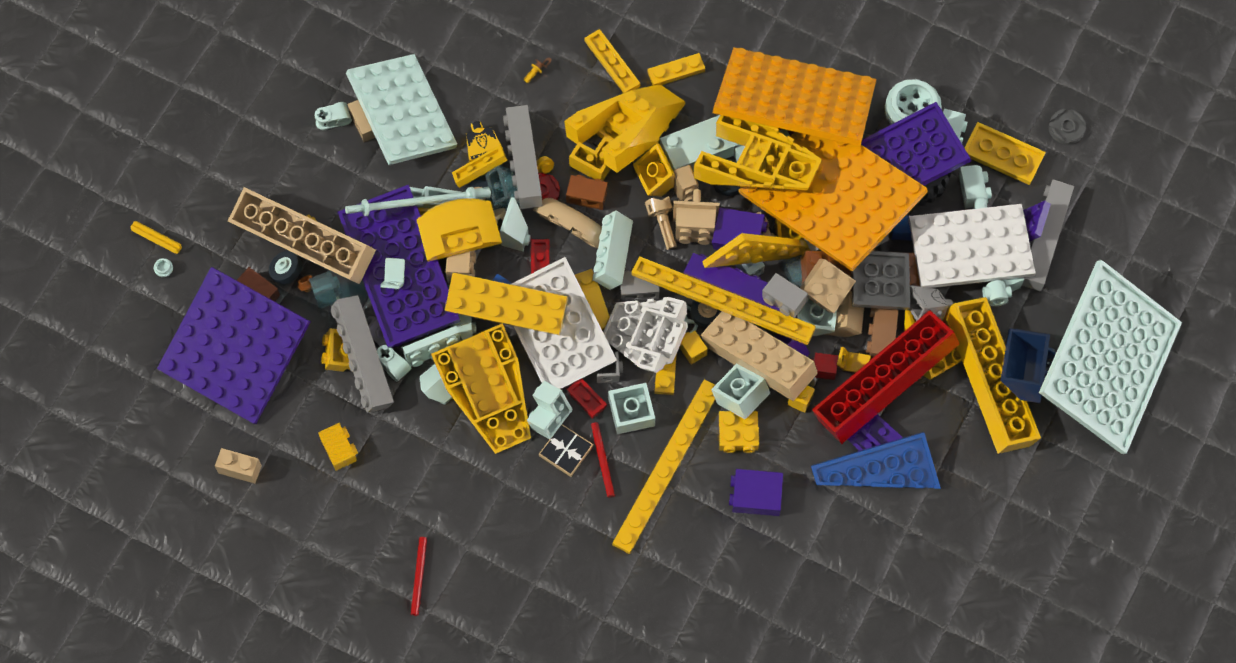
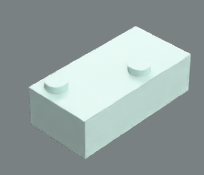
M720 115L660 138V146L673 172L675 169L691 165L694 171V164L701 151L723 159L734 156L735 148L741 145L716 136V122Z

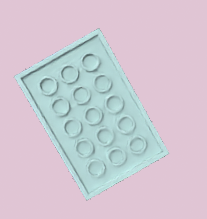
M415 54L347 70L346 75L388 165L457 147V142Z

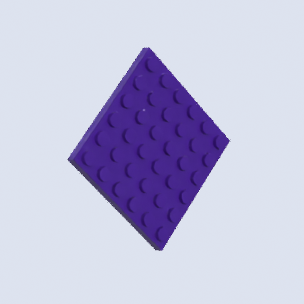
M211 267L157 369L251 423L257 424L311 321Z

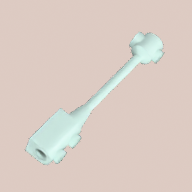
M978 165L960 167L959 180L965 208H987L988 199L992 197L991 188H986L985 183L988 182L987 171L982 172V167ZM993 280L982 289L983 298L986 297L991 306L1004 305L1009 301L1008 298L1012 297L1011 287L1006 286L1005 282L1001 280Z

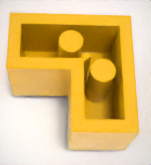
M604 136L596 150L578 142L569 156V166L592 179L604 180L611 168L604 164L602 148L612 140Z

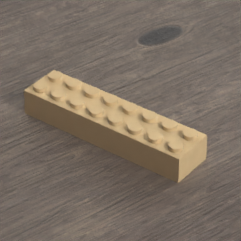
M245 187L228 219V222L360 284L376 249Z

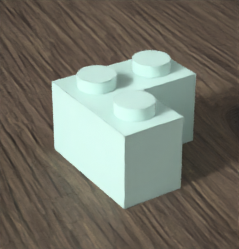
M543 381L532 395L538 406L530 413L527 422L532 430L551 439L573 409L561 389Z

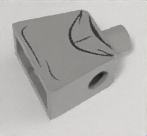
M910 285L909 310L916 321L929 310L939 319L943 320L953 301L945 299L938 289Z

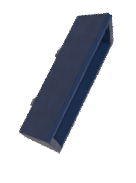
M1010 328L1008 330L1001 382L1020 400L1040 403L1042 395L1039 391L1052 364L1047 359H1054L1057 351L1049 347L1050 334Z

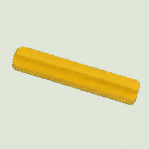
M134 221L131 225L133 232L175 254H178L182 249L180 243L138 221Z

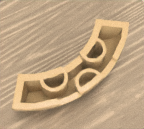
M545 198L542 200L541 207H534L533 211L544 219L569 231L572 229L571 233L598 249L602 226L589 217L553 198Z

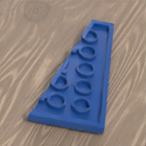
M924 432L811 465L816 485L941 489Z

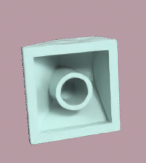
M511 197L500 229L501 245L524 251L525 245H529L531 235L528 233V226L515 198Z

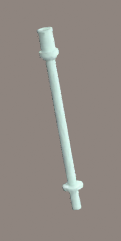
M469 187L465 192L368 203L367 199H363L360 205L346 206L345 212L346 214L362 212L364 216H368L369 212L374 210L446 202L463 198L489 199L491 197V190L489 187L476 189Z

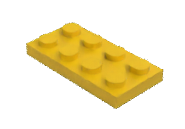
M977 122L965 146L970 159L1028 185L1031 184L1046 153Z

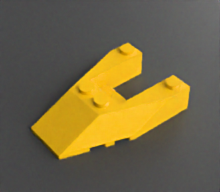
M660 84L631 90L573 114L564 121L566 136L578 144V142L584 143L606 126L612 129L619 136L604 146L602 152L604 164L618 173L659 142V137L664 131H667L669 123L677 117L684 107L685 101Z
M720 115L716 122V136L743 145L745 148L737 163L701 151L694 164V179L711 185L808 190L822 159L804 146L803 148L800 147L790 136L786 137L777 127Z

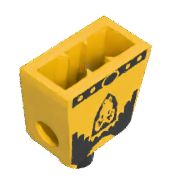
M480 121L473 122L471 124L472 132L466 133L469 162L501 145L492 127L483 128Z

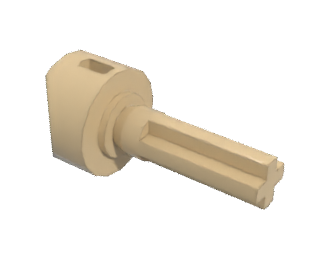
M668 196L663 200L655 198L647 200L645 206L649 217H657L667 250L676 248L677 245L667 215L673 210L670 197Z

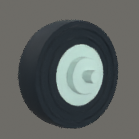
M291 251L279 253L272 259L269 265L270 277L281 285L293 282L302 271L301 259Z

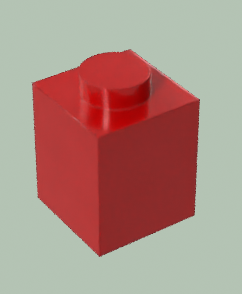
M815 352L814 359H811L814 361L818 373L815 378L835 380L838 355Z

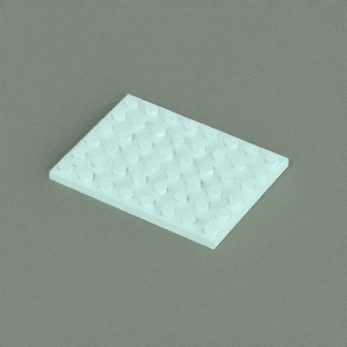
M1097 261L1039 393L1118 452L1126 454L1182 322L1104 261Z

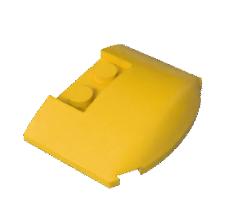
M476 198L451 200L432 207L417 219L427 262L502 244L491 201Z

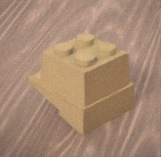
M699 189L693 190V202L674 201L673 222H676V241L682 244L696 242L701 245H707L712 243L720 203L700 202L701 190Z

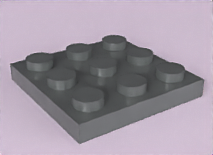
M871 251L851 271V278L856 281L852 286V307L910 309L909 253Z

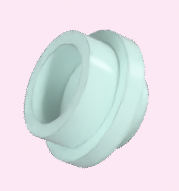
M159 259L154 264V271L159 277H167L172 273L173 265L168 259Z

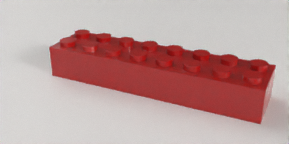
M929 310L814 407L812 411L818 421L843 444L960 344L954 331Z

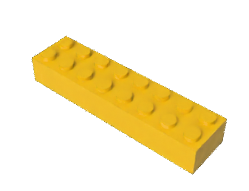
M987 298L952 304L948 308L945 317L949 328L954 331L960 343L957 349L997 453L1000 454L1032 446L1041 439L1027 401L1020 400L1001 382L1006 346Z

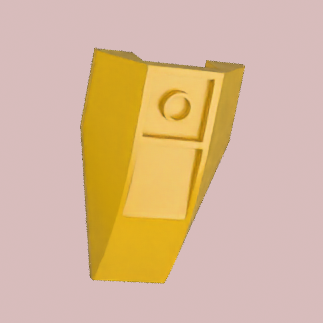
M503 323L431 354L447 392L495 454L531 438L519 362Z

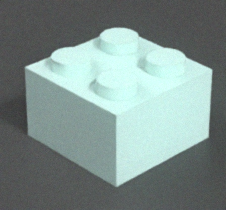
M737 363L711 389L718 405L743 419H746L770 394L765 378Z
M646 383L608 391V400L617 434L655 426V415Z

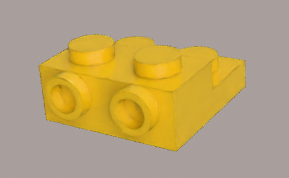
M330 328L322 338V346L326 347L325 352L322 354L321 362L325 364V370L344 372L345 369L350 370L348 355L343 350L342 337L339 336L337 329Z
M719 411V451H724L725 453H733L735 451L753 453L758 451V411H753L746 419L731 411Z

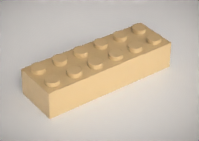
M723 311L701 334L703 342L708 349L735 365L737 363L765 378L769 387L792 401L798 397L818 374L813 360L752 323Z

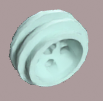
M917 79L904 80L897 83L889 91L885 103V116L890 125L925 108L923 107L924 103L929 106L937 102L939 107L942 108L941 98L936 89L926 82Z

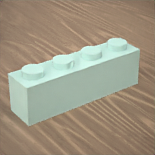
M618 211L606 215L602 220L603 225L599 236V247L596 252L597 258L593 269V280L609 290L621 285L623 282L633 220Z

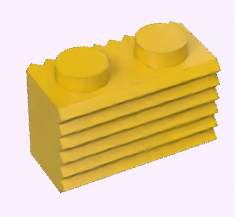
M337 423L318 432L335 471L357 461L355 455L358 452L354 443L350 444L347 439L350 435L346 427L342 428L340 423Z

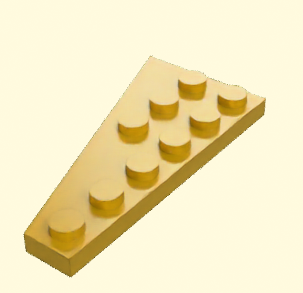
M741 233L702 262L704 268L801 258L805 251L811 250L805 240Z

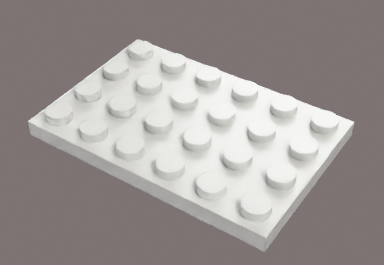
M1022 204L909 216L908 220L921 287L934 288L1033 277L1036 274Z
M566 257L510 284L568 297L560 336L514 326L542 383L546 381L562 389L617 361Z

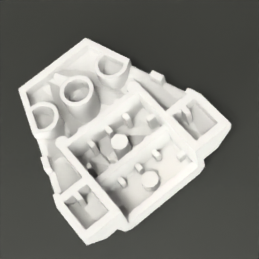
M664 297L663 300L659 301L647 299V302H639L637 300L617 302L603 333L609 344L624 354L639 368L657 373L664 368V365L673 362L688 328L687 323L684 321L687 314L686 302L671 297Z

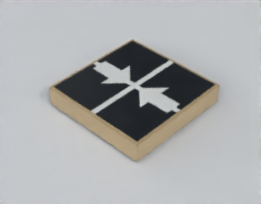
M562 424L541 450L539 457L572 477L593 448V444Z

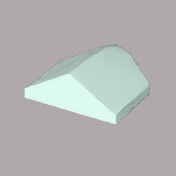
M435 364L420 376L421 391L429 399L441 402L444 405L452 399L444 386Z

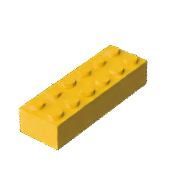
M453 272L445 311L560 336L568 297Z

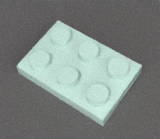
M454 326L403 347L405 360L413 367L420 366L428 359L433 360L432 353L461 341L458 327Z

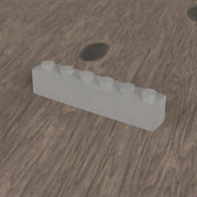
M528 105L506 108V115L503 116L504 127L508 126V130H505L506 142L510 141L511 144L507 145L508 155L513 158V160L509 161L511 172L515 171V175L512 176L513 187L517 186V191H514L515 200L519 202L520 209L541 207L542 195Z
M1052 180L1050 186L1046 185L1043 196H1046L1045 201L1050 203L1051 206L1041 237L1029 242L1036 274L1033 277H1024L1022 286L1042 291L1072 196L1073 185L1057 180Z
M356 295L337 299L331 306V313L337 322V332L343 340V350L349 358V368L355 376V386L361 394V404L367 413L387 409L394 401L359 297Z

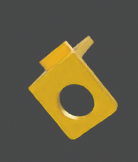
M841 347L837 365L843 371L856 373L871 360V356L848 352L845 347Z

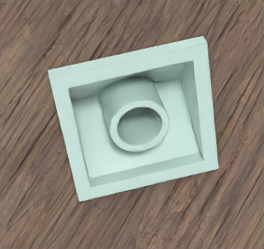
M808 298L807 303L797 314V319L816 326L813 336L835 332L837 310L835 313H829Z

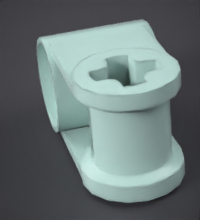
M345 102L321 107L315 111L316 126L320 130L345 126L352 121L347 103Z
M382 345L377 349L382 368L396 382L412 369L404 358L399 356L392 348H388L387 345ZM382 354H384L385 356L388 354L389 357L382 358Z

